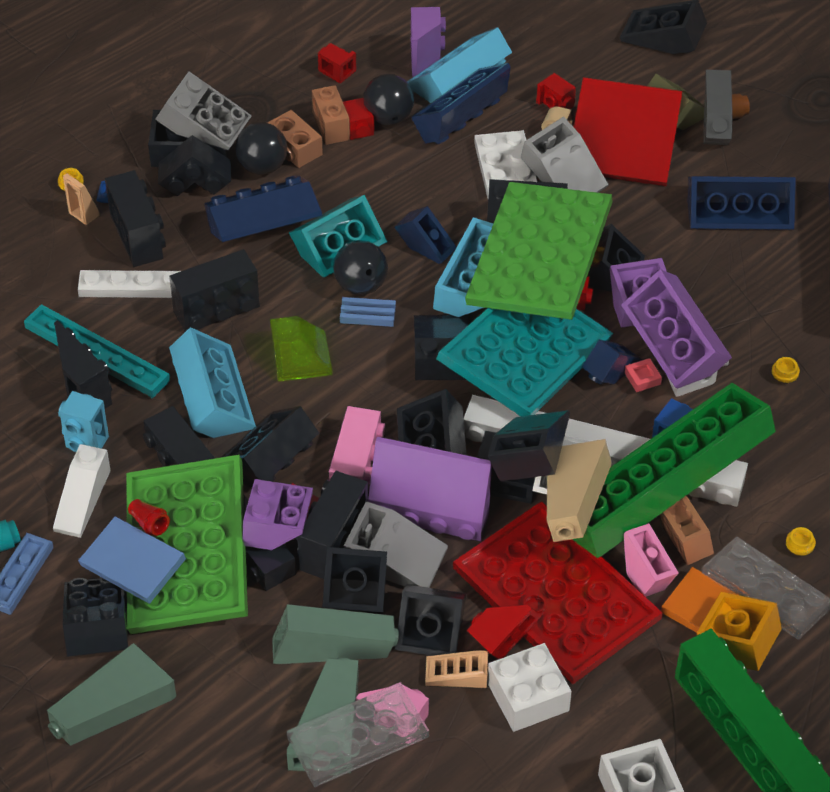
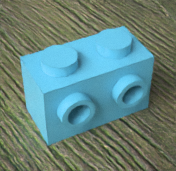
M72 391L68 399L61 403L58 412L61 418L62 434L64 435L66 447L74 452L77 451L80 444L102 449L109 437L103 400L88 394Z

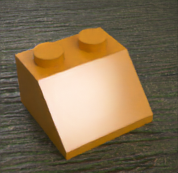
M721 592L697 631V635L712 628L718 637H722L726 641L729 651L736 660H740L746 669L759 671L782 630L777 603Z

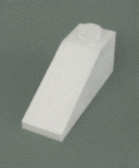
M83 444L79 445L69 467L53 525V532L81 538L110 473L106 449Z

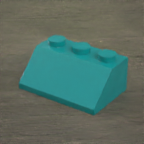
M365 195L350 198L323 213L322 216L316 217L289 232L300 256L322 277H326L334 272V258L338 251L347 243L357 240L370 241L379 247L387 242Z

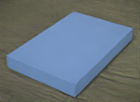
M114 517L78 561L82 567L150 604L186 558L184 553Z

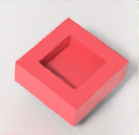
M650 358L625 366L624 373L636 393L661 385L662 376Z

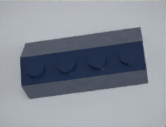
M509 63L479 68L411 118L424 143L435 142L440 144L449 139L448 134L464 128L467 125V120L477 118L483 114L485 107L498 103L500 101L499 97L507 92L511 69Z
M300 175L287 177L285 182L279 184L267 182L261 184L260 189L252 191L251 188L240 189L236 191V195L229 197L217 195L210 198V202L204 203L210 231L221 242L322 216L321 208L310 182L303 177L301 178Z
M688 176L687 203L690 228L794 229L796 177Z

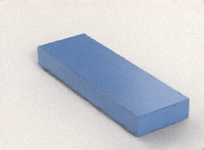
M26 532L0 573L1 612L9 615L13 613L54 548L52 541Z

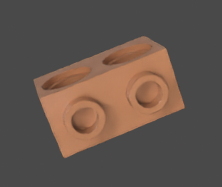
M336 85L312 90V112L325 145L350 140L349 116Z
M292 110L267 122L276 126L284 134L288 149L286 160L291 161L298 168L323 155L322 136Z
M687 496L660 514L663 528L687 565L714 554L710 531Z

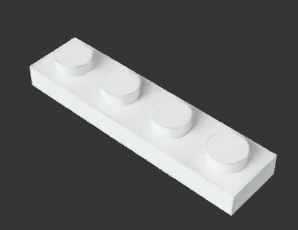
M80 270L78 295L79 297L172 298L169 275L181 271Z

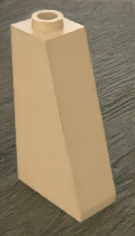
M606 439L562 446L555 475H547V523L553 542L583 538L612 465Z

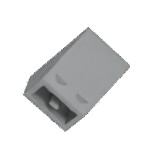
M189 71L155 120L177 135L187 138L193 135L204 143L229 150L252 115Z
M565 117L560 118L524 141L520 158L542 182L568 183V189L597 193L608 187L606 179L581 135Z
M365 502L344 544V548L387 551V581L403 586L408 584L430 588L448 549V545L396 511Z

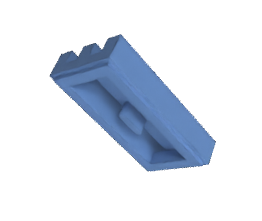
M342 297L340 323L394 327L396 301Z

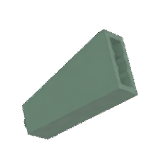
M287 604L272 638L273 664L326 662L327 659L348 658L350 660L387 658L392 647L397 645L398 629L394 628V618L390 615Z
M133 643L47 710L50 721L48 728L57 739L63 738L71 746L172 701L176 697L174 680Z
M348 658L327 659L287 748L288 770L351 773L356 697L359 680L358 660H350Z

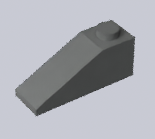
M706 70L703 144L728 145L732 139L731 70Z

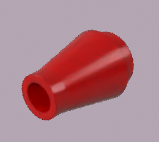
M140 499L133 500L128 506V513L135 518L147 534L158 536L167 530L170 518L166 510L145 503Z

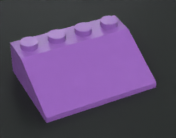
M377 437L368 502L392 509L422 529L431 530L439 534L445 533L459 536L466 540L481 541L489 516L492 464L490 460Z

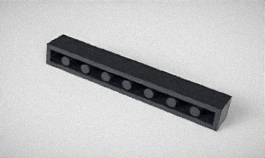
M173 406L144 420L145 433H143V439L150 449H155L158 459L164 467L215 459ZM243 494V496H244V516H245V512H246V509H247V505H248V501H249V500H248L247 497ZM284 544L273 550L245 546L248 573L253 582H259L265 591L296 575L295 557Z

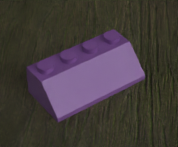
M660 269L621 304L660 366L677 389L712 376L732 358L676 275Z

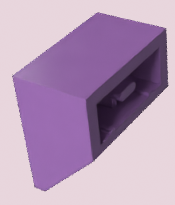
M255 479L243 519L244 545L273 550L301 535L313 488Z

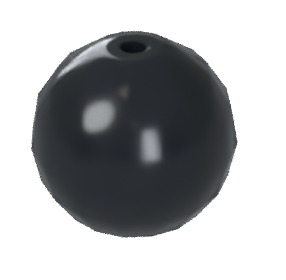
M383 74L375 77L368 83L363 93L364 105L373 113L374 121L382 125H394L402 122L410 115L414 106L412 89L405 79L395 74Z
M266 122L250 124L244 128L235 144L239 163L247 171L257 175L273 173L281 167L287 157V141L284 134L276 126Z
M357 240L347 243L338 251L334 258L333 271L335 279L342 289L351 294L366 295L375 292L382 286L387 277L388 264L384 253L377 245L370 241Z

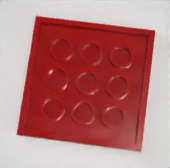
M583 77L574 128L581 135L604 177L667 186L683 91Z

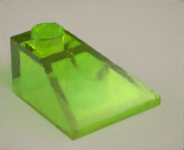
M298 316L270 319L271 342L278 382L333 375L326 334L323 329Z

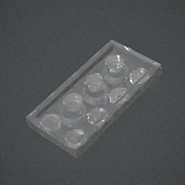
M737 536L703 566L701 572L732 594L777 603L781 628L798 640L830 610V598Z
M401 682L287 731V738L314 787L429 737V729Z

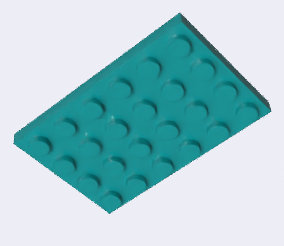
M487 308L442 348L436 359L519 416L535 415L582 369L583 364L598 340L610 341L613 333L577 309L573 319L570 320Z

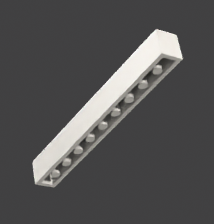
M472 395L463 418L465 438L482 442L485 431L497 433L512 419L521 416L499 401ZM538 411L536 414H544L545 412ZM569 419L565 436L586 441L606 439L612 462L611 466L650 440L649 438ZM734 461L689 493V495L737 507L748 463Z

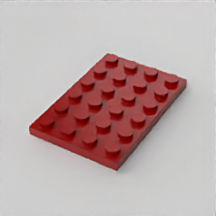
M542 501L453 561V569L492 607L529 605L542 615L523 637L532 646L545 643L562 675L572 684L579 681L662 619V612L602 556L596 558L572 539L553 542L547 523V506Z

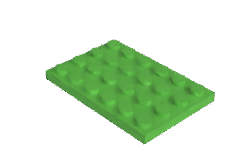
M509 182L465 297L466 305L572 320L613 202L612 194Z
M240 455L127 473V523L145 532L135 518L128 513V506L135 499H140L145 503L166 510L170 518L167 530L161 535L151 536L184 553L186 558L150 604L127 592V630L129 633L135 634L248 616L246 550L243 542V469Z

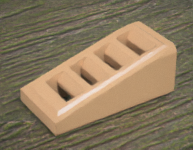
M66 173L63 176L68 211L83 224L88 225L100 216L99 210L85 185Z
M469 651L426 656L425 686L487 688L488 651ZM435 666H441V675H435ZM447 666L453 667L452 674H447ZM460 667H466V672L459 673ZM472 667L478 668V671H472Z

